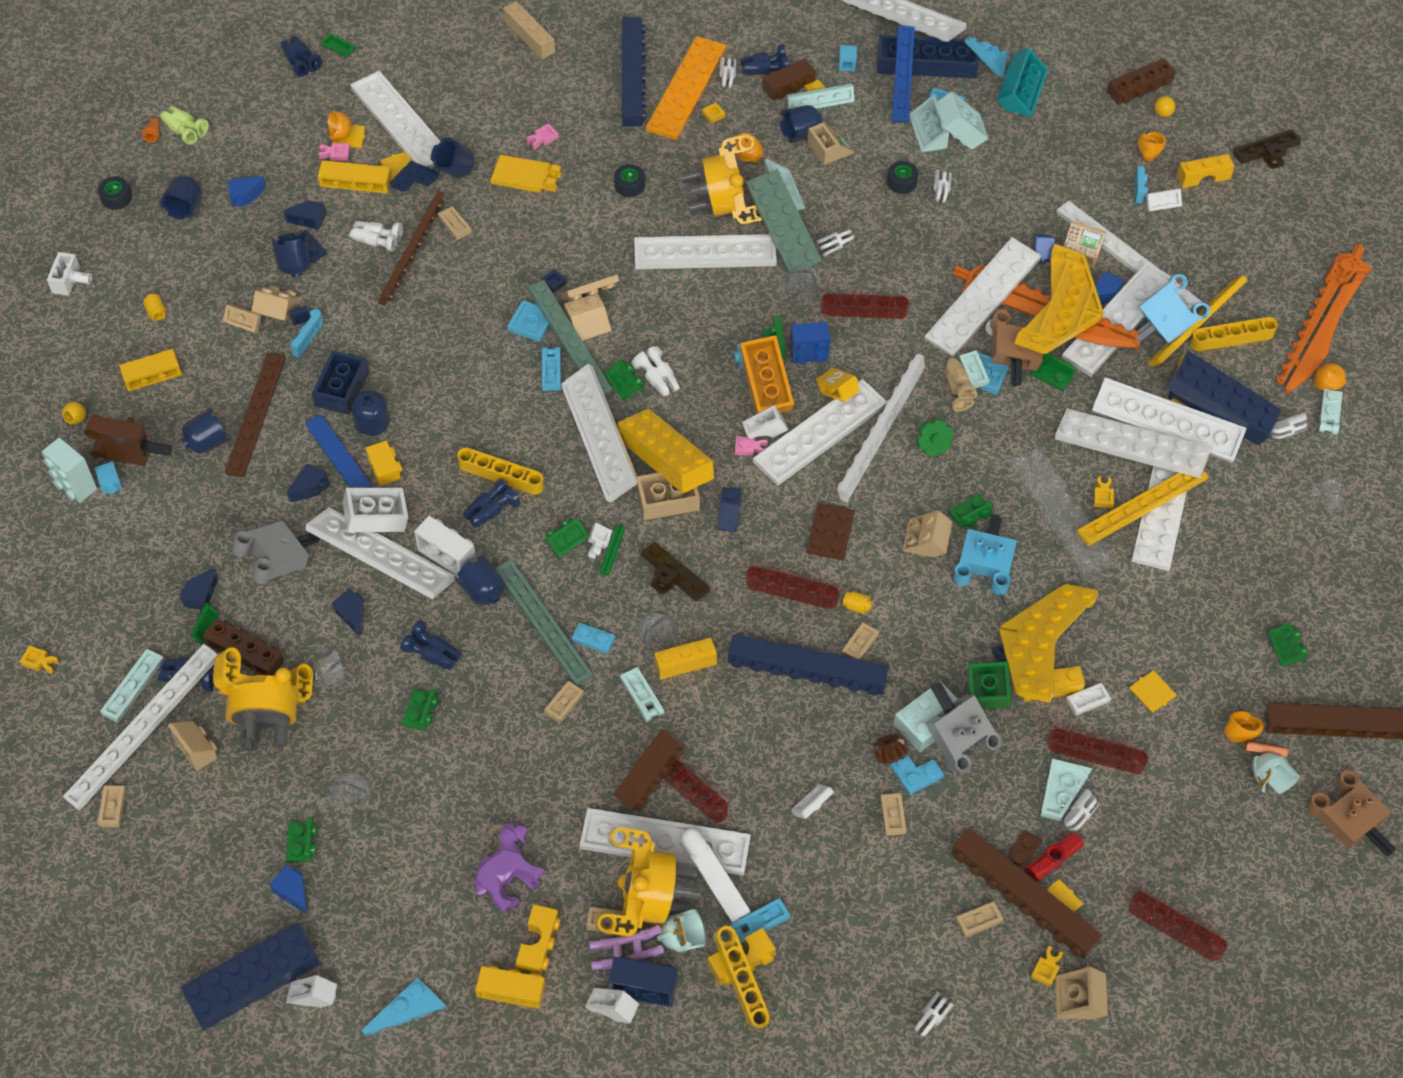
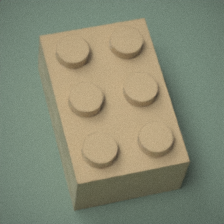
M659 473L636 477V489L644 520L700 511V497L697 487L681 493Z

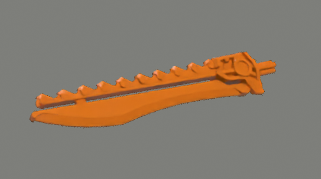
M1359 244V246L1355 245L1351 254L1340 253L1336 256L1325 278V283L1328 286L1319 289V294L1322 297L1314 299V305L1317 307L1309 310V316L1312 318L1303 322L1307 329L1298 332V337L1301 340L1293 342V348L1296 351L1287 354V359L1290 362L1282 365V370L1285 373L1276 376V381L1283 385L1292 368L1296 367L1295 372L1285 387V393H1289L1306 381L1322 364L1328 355L1331 340L1340 316L1366 275L1372 271L1373 267L1360 259L1365 250L1362 244ZM1338 288H1341L1301 361L1298 360Z
M981 264L972 271L955 266L952 275L966 280L962 293L986 267L985 265ZM1021 283L1017 285L1002 304L1036 316L1051 301V295H1042L1039 289L1030 290L1026 283ZM1102 318L1101 321L1074 337L1099 345L1140 349V342L1135 340L1138 339L1139 334L1136 330L1127 331L1122 324H1111L1108 318Z

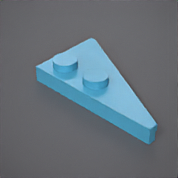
M974 37L965 39V43L980 57L982 62L986 63L992 72L999 77L1005 75L1008 54L1006 50L999 51L998 47L984 41L979 43Z
M416 978L368 1023L361 1032L364 1035L374 1034L390 1026H397L409 1022L416 1017L420 1018L428 1013L443 1010L446 1008V1005L423 982Z

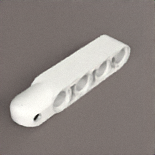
M688 828L683 831L681 841L684 848L725 913L731 919V922L734 923L741 917L749 914L748 906L702 834L695 828Z

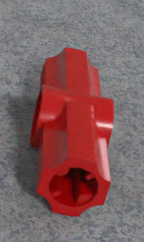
M1070 832L1056 844L1050 845L1045 853L1026 866L1025 870L1028 876L1039 882L1054 869L1059 868L1064 861L1084 846L1081 837L1077 833ZM1054 854L1058 856L1059 859H1053L1050 855Z

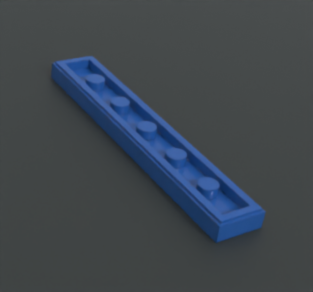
M898 25L892 122L909 123L914 26Z
M321 414L305 422L307 429L349 488H373Z

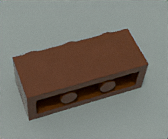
M802 59L763 77L762 89L773 101L782 99L785 95L791 92L795 93L805 85L814 82L816 71L806 59Z

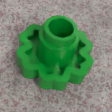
M933 418L931 422L925 421L918 428L920 434L916 436L917 446L926 455L937 456L939 452L945 453L951 447L950 440L954 437L953 430L944 420Z

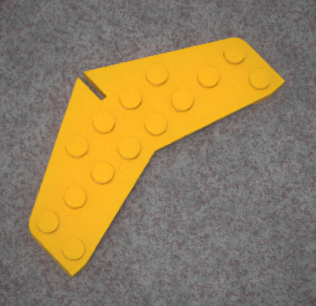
M1054 244L1050 254L1051 301L1025 328L1018 332L1014 343L1042 354L1051 352L1101 321L1104 314L1085 255Z
M1069 584L1062 585L1000 626L999 634L1016 695L1051 702L1054 696L1055 645L1057 640L1086 608H1090L1096 602L1098 590Z

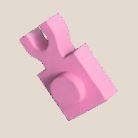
M548 123L535 130V135L526 137V141L528 144L534 142L532 143V148L535 150L542 143L546 146L558 139L559 134Z
M332 143V147L320 145L319 159L331 157V161H348L350 145L349 143Z
M736 436L735 455L753 456L754 452L761 453L766 449L761 448V446H767L768 440L755 441V438L749 439L744 436Z

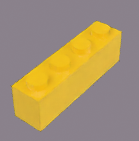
M324 160L321 162L318 173L320 187L388 193L392 177L390 167Z

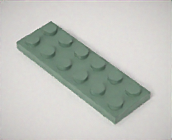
M778 169L746 181V188L789 275L821 264L822 259Z

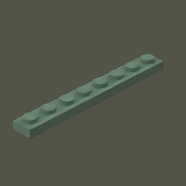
M542 280L528 286L530 295L577 371L587 364L592 365L604 395L612 393L611 386L546 282Z
M509 560L496 567V571L504 581V586L572 683L578 687L592 679L593 674L514 562Z

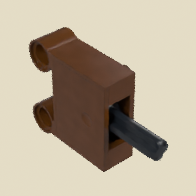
M93 414L89 417L84 430V434L88 438L95 440L90 452L91 456L95 459L99 457L104 458L103 460L145 466L150 453L169 456L172 453V446L148 441L144 425L134 423L135 419L133 417H128L126 421Z

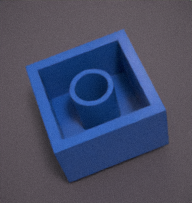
M827 322L791 325L789 346L792 363L805 364L811 361L820 363L829 359L830 334Z

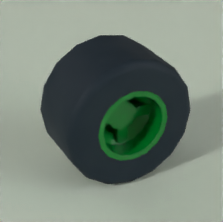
M907 161L893 163L888 169V187L898 194H906L915 190L918 182L917 167Z
M633 164L620 166L614 173L615 190L621 196H638L645 188L644 171L639 166Z
M121 177L107 178L98 187L100 200L107 209L120 210L129 205L132 200L130 186Z

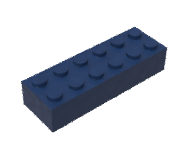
M879 35L877 74H895L897 36ZM914 37L912 75L977 79L979 56L965 43V39H951L945 42L939 38Z
M1187 351L1178 359L1165 385V388L1206 414L1247 428L1243 437L1257 445H1260L1269 437L1281 412L1280 408L1190 351Z
M296 922L182 985L180 988L204 1031L320 966V963L300 925Z

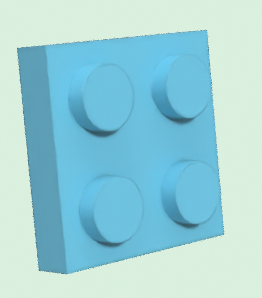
M523 300L508 324L507 329L515 334L541 342L550 325L537 305Z

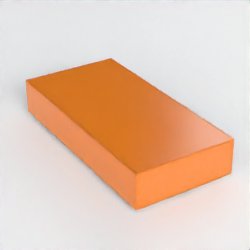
M1251 741L1244 742V749L1248 751L1288 756V750L1285 747Z

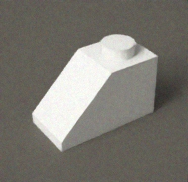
M317 975L293 981L290 984L286 1003L313 1007L333 1005L337 984Z

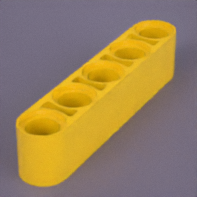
M1272 317L1199 328L1193 333L1190 347L1195 351H1205L1269 340L1274 337L1278 322Z
M462 448L457 453L458 465L463 471L492 481L501 478L506 482L507 486L530 494H540L544 489L543 475L538 471L470 448Z
M731 926L719 927L714 932V942L749 1026L763 1028L769 1023V1012L736 931ZM723 930L729 933V940L727 942L722 941L720 938ZM730 951L737 953L738 958L734 963L729 960ZM739 971L744 972L746 975L743 983L737 980ZM748 991L754 995V1001L751 1004L745 1000V995ZM756 1012L762 1015L760 1024H756L754 1021V1014Z

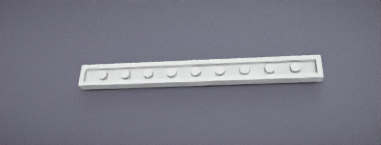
M1067 201L1057 209L1056 213L1070 224L1074 221L1106 231L1102 248L1134 273H1137L1146 262H1149L1070 201ZM1176 282V284H1175L1176 287H1180V286H1181V285L1178 284L1177 282ZM1186 289L1174 290L1189 310L1193 304L1202 302Z
M916 354L914 359L910 361L906 373H903L901 377V382L894 388L891 399L887 400L884 411L879 414L877 423L871 428L867 440H864L862 449L859 454L855 455L852 466L847 469L844 480L838 485L837 491L839 492L840 500L848 502L921 376L925 369L923 355Z
M203 644L66 792L63 798L80 811L214 665L217 653Z

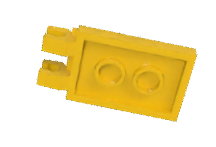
M500 155L490 181L491 184L541 193L542 189L556 192L557 180L555 178L560 179L562 172H560L561 166Z

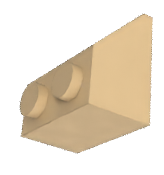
M598 293L564 304V312L582 341L612 331L604 304Z
M193 721L176 722L168 725L175 743L196 772L217 759L215 751L218 749L212 740L207 741L205 738L207 734L201 726L197 727Z
M1087 967L1055 977L1058 1018L1096 1019L1108 1016L1105 973L1093 967Z

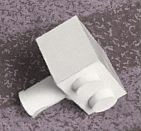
M58 252L47 278L52 293L69 296L75 282L91 284L92 274L79 272L80 265L75 254Z

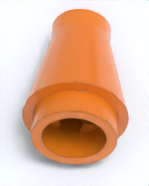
M155 118L150 119L142 131L143 139L146 142L153 143L159 138V121Z

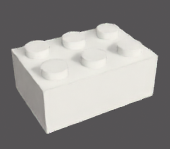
M403 488L345 489L342 503L347 532H405L408 513Z
M428 516L414 531L418 551L458 577L457 573L468 562L472 564L476 562L473 542L461 537L456 530L444 526L441 520Z

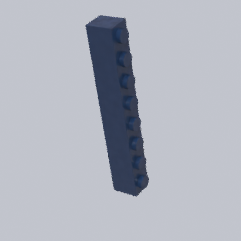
M622 17V127H642V121H646V110H642V108H646L645 98H642V95H645V85H642V83H645V73H642V71H645V60H642V58H645V48H642V46H645V36H642V34H645V24H642V17Z
M735 634L732 636L728 652V663L737 668L744 666L756 672L762 670L769 671L776 676L783 674L796 680L800 678L808 679L815 684L823 682L835 688L842 686L855 692L859 690L867 691L870 695L874 696L883 695L889 668L888 665Z

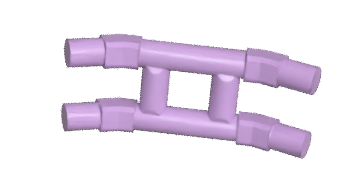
M659 925L636 932L631 936L589 941L590 950L613 948L614 957L622 956L621 945L633 942L634 954L626 956L635 961L651 960L662 954L664 949L659 945L642 951L641 940L653 938L661 933L662 929ZM613 958L591 961L592 970L611 969Z

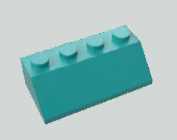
M1029 47L1013 54L997 101L1007 111L1032 117L1048 68Z

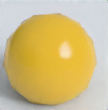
M1169 96L1159 97L1154 104V110L1160 117L1171 116L1176 108L1174 100Z
M69 402L62 409V416L67 423L77 425L86 418V410L79 402Z

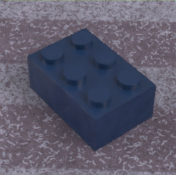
M332 350L312 392L314 405L350 415L352 401L360 393L369 374L367 359Z
M627 956L614 957L608 980L609 989L625 991L635 1001L673 1008L678 985V969L670 964H662L661 966L653 964V962L648 960L635 961Z

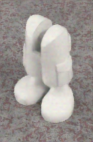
M355 221L354 228L349 233V236L357 242L374 247L381 245L389 252H395L398 242H400L403 235V224L396 222L392 229L389 230L384 229V225L381 223Z
M658 346L649 348L647 353L644 351L639 353L632 360L631 365L636 370L644 368L646 370V379L663 397H666L670 394L667 385L672 392L679 390L680 387L669 364L661 359L662 350ZM650 362H654L657 367H653Z

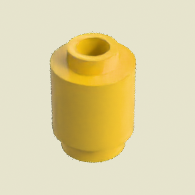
M158 294L147 295L143 300V304L148 316L153 321L165 318L166 309L161 297Z
M847 591L843 599V606L848 610L864 615L866 611H871L873 605L871 596L855 591Z

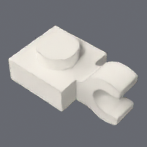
M598 523L592 526L588 541L593 544L588 552V557L595 559L596 555L600 554L601 548L605 549L608 546L612 530Z

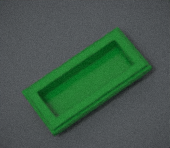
M331 33L320 42V45L345 58L356 49L355 45Z
M205 603L190 633V636L201 645L206 644L203 635L219 615L208 603Z

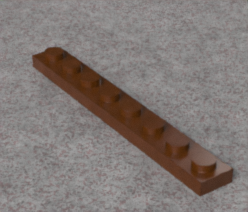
M437 191L386 284L378 304L385 306L387 301L391 302L395 294L393 289H398L402 281L400 276L407 273L409 269L408 262L414 260L416 256L415 249L421 247L423 243L422 236H427L430 230L429 223H434L437 217L436 210L440 211L444 204V201H442L444 193Z
M270 352L266 355L226 466V475L242 478L245 476L286 360L285 355Z

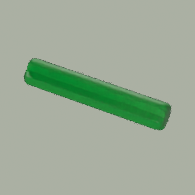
M616 525L614 527L600 567V574L610 575L625 532L624 526Z

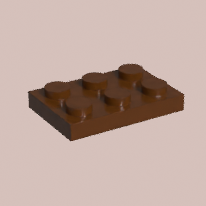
M817 503L806 553L844 561L855 510Z

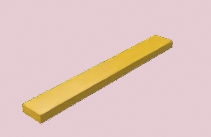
M1242 275L1233 279L1207 304L1210 308L1209 315L1204 319H1199L1169 344H1165L1148 361V364L1152 367L1162 364L1247 281L1246 277ZM1204 308L1197 315L1201 316L1204 313Z
M1203 471L1200 479L1177 473L1079 528L1076 534L1089 547L1206 481L1208 475Z

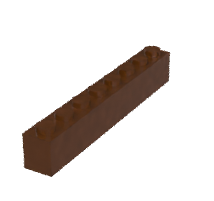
M1280 702L1268 703L1264 711L1266 733L1403 739L1402 708L1382 709L1381 707L1362 708L1361 706L1342 707L1341 705L1322 706L1320 704L1302 705L1300 703L1282 704Z
M970 828L953 845L951 853L956 861L959 863L964 862L969 866V870L975 876L980 875L985 879L986 884L991 889H997L1001 892L1002 897L1007 902L1016 904L1023 915L1032 917L1039 928L1048 930L1055 941L1068 946L1069 951L1075 957L1085 959L1100 942L1102 937L1100 932Z

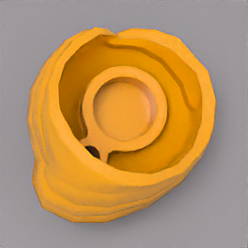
M339 111L330 112L328 116L330 140L344 139L348 135L352 124L348 115Z
M743 132L736 135V137L750 135L754 139V147L750 151L735 154L737 158L745 163L760 161L763 157L761 143L749 133ZM745 138L741 144L744 148H749L752 142L750 139ZM735 140V147H737V150H741L739 140Z
M1158 132L1142 133L1137 140L1138 148L1143 159L1146 161H1153L1162 152L1166 144L1165 137Z
M1327 363L1318 368L1313 382L1315 387L1321 391L1324 388L1336 391L1346 384V373L1340 365Z
M1233 712L1230 714L1227 725L1224 728V734L1233 743L1250 741L1262 732L1264 728L1263 722L1258 717H1252L1249 712Z

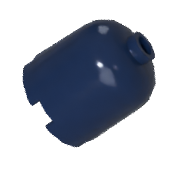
M812 105L784 109L780 113V115H783V121H780L781 132L784 137L788 136L789 143L807 139L808 128L823 122L822 115Z
M449 137L442 138L441 140L443 141L438 145H434L431 152V161H433L435 169L456 178L464 177L472 171L475 159L473 152L468 147Z
M182 175L173 178L160 200L161 208L164 207L168 211L167 215L172 218L184 220L185 217L191 218L202 195L201 187L195 179L189 176Z
M295 233L278 236V240L272 239L277 266L281 272L291 274V277L301 276V272L306 271L310 267L311 260L307 234L301 233V236H295Z
M369 390L363 391L353 399L351 406L355 429L359 433L376 436L386 431L391 419L386 400L380 393Z
M212 408L207 409L183 425L182 433L184 438L181 440L186 449L190 447L195 453L203 454L230 440L228 436L224 437L222 435L225 431L217 417L211 416V413H213Z
M479 556L477 557L479 561L473 564L468 562L457 573L459 578L455 579V581L476 604L481 606L490 603L495 604L501 599L500 595L504 590V581L488 558Z

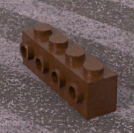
M1164 58L1109 81L1107 93L1117 105L1126 104L1131 99L1140 98L1150 91L1155 92L1164 85L1169 86L1174 80L1176 71Z
M216 618L203 635L206 645L219 652L230 647L237 649L241 655V664L261 675L274 676L284 663L280 649L266 645L260 638L255 639L251 637L247 631L235 628L227 620L222 621Z
M661 729L613 795L630 810L639 811V809H643L648 803L647 798L650 794L659 788L661 779L671 772V766L674 761L680 759L683 755V749L686 744L669 730Z

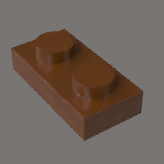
M1023 830L1007 859L1024 872L1042 840Z

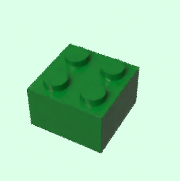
M1008 662L968 664L969 695H975L982 709L1011 708Z

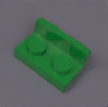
M773 317V325H770L769 329H763L762 335L763 338L776 335L781 356L784 359L785 340L781 317Z
M1047 353L1043 354L1041 365L1037 371H1032L1031 376L1064 392L1074 377L1076 367Z
M621 359L604 373L621 399L625 401L638 390L644 393L645 389L642 386L644 384L642 379L633 373L635 372L633 366L629 362L626 364Z
M978 493L949 509L948 514L961 529L966 526L969 528L977 520L988 518L992 514L994 503L992 501L987 503Z
M569 518L560 524L562 526L560 530L556 531L554 528L545 535L547 538L543 543H548L557 558H560L589 538V534L578 518L573 521Z
M1291 622L1268 631L1282 667L1302 661L1303 664L1308 663L1305 657L1308 656L1304 644L1300 645L1299 639L1302 638L1298 628H1293Z
M431 688L430 692L413 689L401 723L402 726L425 731L427 725H431L433 707L437 708L439 696H437L435 688Z
M307 817L306 822H288L287 863L312 862V856L316 855L317 848L316 843H313V837L317 836L318 827L317 824H314L312 817Z

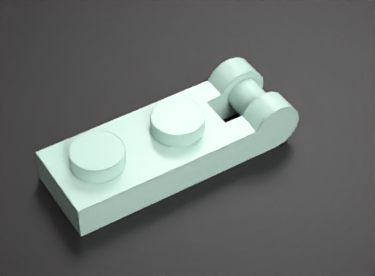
M1324 388L1319 432L1328 431L1334 435L1338 434L1343 392Z
M638 667L620 675L622 683L646 723L651 721L652 717L664 714L661 704ZM652 704L653 708L648 710L646 707Z

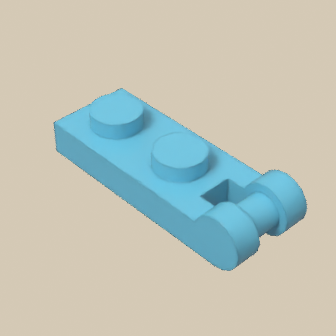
M318 309L310 312V319L301 327L298 336L292 340L290 347L293 356L300 358L322 327L323 320Z
M542 347V391L561 390L560 347H555V349Z
M779 898L737 920L730 926L736 931L741 945H743L744 938L761 928L766 932L790 919V914ZM747 926L749 931L743 933L742 928Z

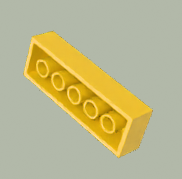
M649 408L618 422V429L623 443L681 493L690 491L714 479L713 460Z

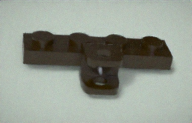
M1291 129L1234 148L1233 155L1241 164L1264 157L1263 160L1268 167L1276 169L1284 166L1282 156H1286V149L1300 145L1301 138Z
M656 542L642 550L641 556L656 568L654 572L656 578L652 580L651 587L658 593H668L676 584L697 602L710 592V587Z

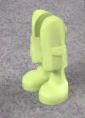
M172 105L168 108L169 112L163 111L160 114V118L170 130L177 135L182 134V140L189 145L196 142L198 137L204 136L209 128L207 120L200 118L194 122L192 115Z

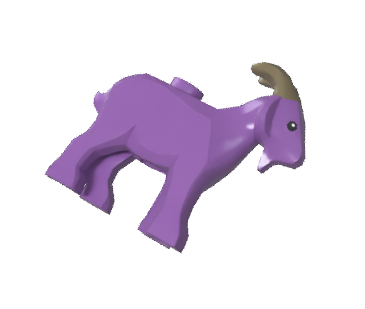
M496 823L489 828L488 835L490 840L500 833V849L492 856L488 855L482 860V866L477 870L474 881L477 888L475 893L477 895H484L488 892L502 913L507 908L513 910L521 902L516 897L508 896L503 886L507 885L515 876L533 891L540 884L538 878L546 873L544 869L534 867L523 857L515 842L519 840L525 844L524 837L528 831L526 827L513 823Z

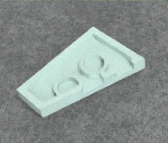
M1052 759L1040 816L1061 821L1090 775L1092 768Z

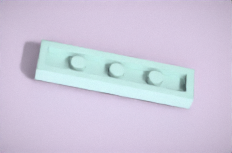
M851 83L787 95L788 109L804 105H812L817 109L854 102V86Z
M146 649L101 709V714L119 723L160 668L164 657Z

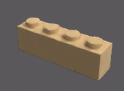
M517 1L503 8L504 22L541 59L555 53V39Z

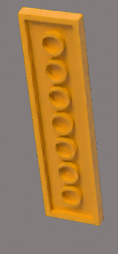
M699 36L695 37L650 118L646 131L678 140L721 57L724 55L727 49L726 44Z

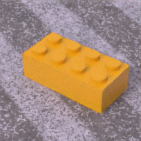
M776 335L740 343L739 352L755 414L774 405L780 413L792 411L794 401Z

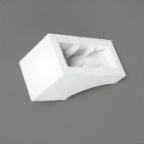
M775 405L742 422L749 439L758 436L774 438L788 430L784 417Z
M594 988L585 1007L590 1011L603 1014L616 1022L631 1023L639 1003L625 991Z

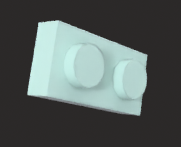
M977 350L959 356V360L969 376V383L975 389L989 384L990 380Z

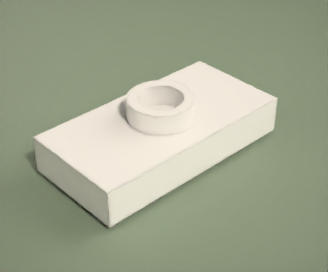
M1181 189L1147 193V210L1155 211L1182 206Z
M1101 682L1067 696L1066 701L1074 715L1077 716L1109 703L1111 697Z
M818 784L791 811L795 816L806 819L814 811L818 810L821 804L834 792L831 787Z

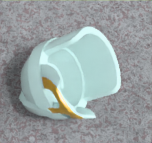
M1264 753L1253 758L1252 768L1254 777L1263 793H1265L1266 782L1277 793H1283L1299 780V774L1292 768L1284 756L1275 753Z
M695 909L669 916L661 926L662 932L657 936L658 941H661L665 947L677 952H685L690 949L703 947L706 944L704 925L699 913Z

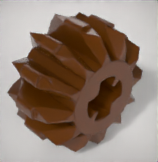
M900 733L884 735L883 738H879L874 743L875 757L882 764L889 763L891 765L894 762L898 763L899 760H903L904 756L909 754L907 741Z

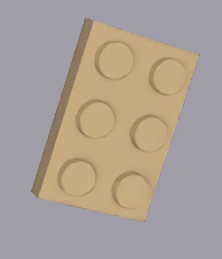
M618 275L610 276L560 294L563 300L568 299L570 302L582 298L581 294L583 293L585 296L599 292L598 288H601L603 291L615 287V283L619 282Z

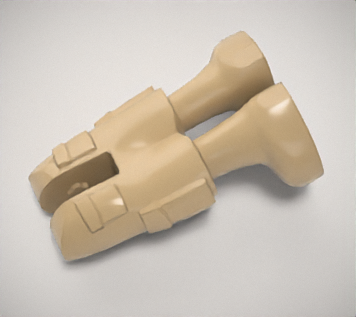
M950 358L944 373L952 394L959 396L952 402V407L956 412L964 411L974 405L973 399L978 394L975 387L969 383V376L965 372L962 363L955 358Z

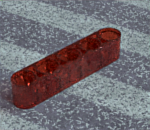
M829 293L823 295L820 310L825 316L903 319L908 315L909 300L904 296Z
M757 566L750 567L746 572V585L751 590L826 609H833L838 604L839 591L833 585Z
M1063 729L1051 731L1047 742L1048 749L1054 753L1133 774L1142 773L1148 762V756L1142 750ZM1057 739L1061 741V743H1057L1054 740ZM1093 750H1098V751H1100L1101 753H1100V754L1095 753ZM1113 755H1117V756H1119L1121 759H1117V758H1115ZM1134 760L1139 761L1141 764H1136Z
M675 760L671 766V771H677L678 773L674 775L669 773L663 779L716 823L724 822L728 816L727 802L682 763ZM687 783H690V784H692L693 786H692V787H685L684 785L687 784ZM706 796L708 797V799L701 800L699 799V797ZM721 809L723 810V812L716 813L714 812V810Z
M1137 892L1132 896L1128 906L1132 915L1211 961H1218L1223 957L1227 950V943L1222 937L1144 892ZM1135 902L1143 904L1144 907H1138ZM1154 913L1160 914L1163 918H1157ZM1173 924L1179 925L1181 929H1176ZM1192 935L1198 936L1200 941L1195 940ZM1211 946L1217 947L1220 952L1214 951Z

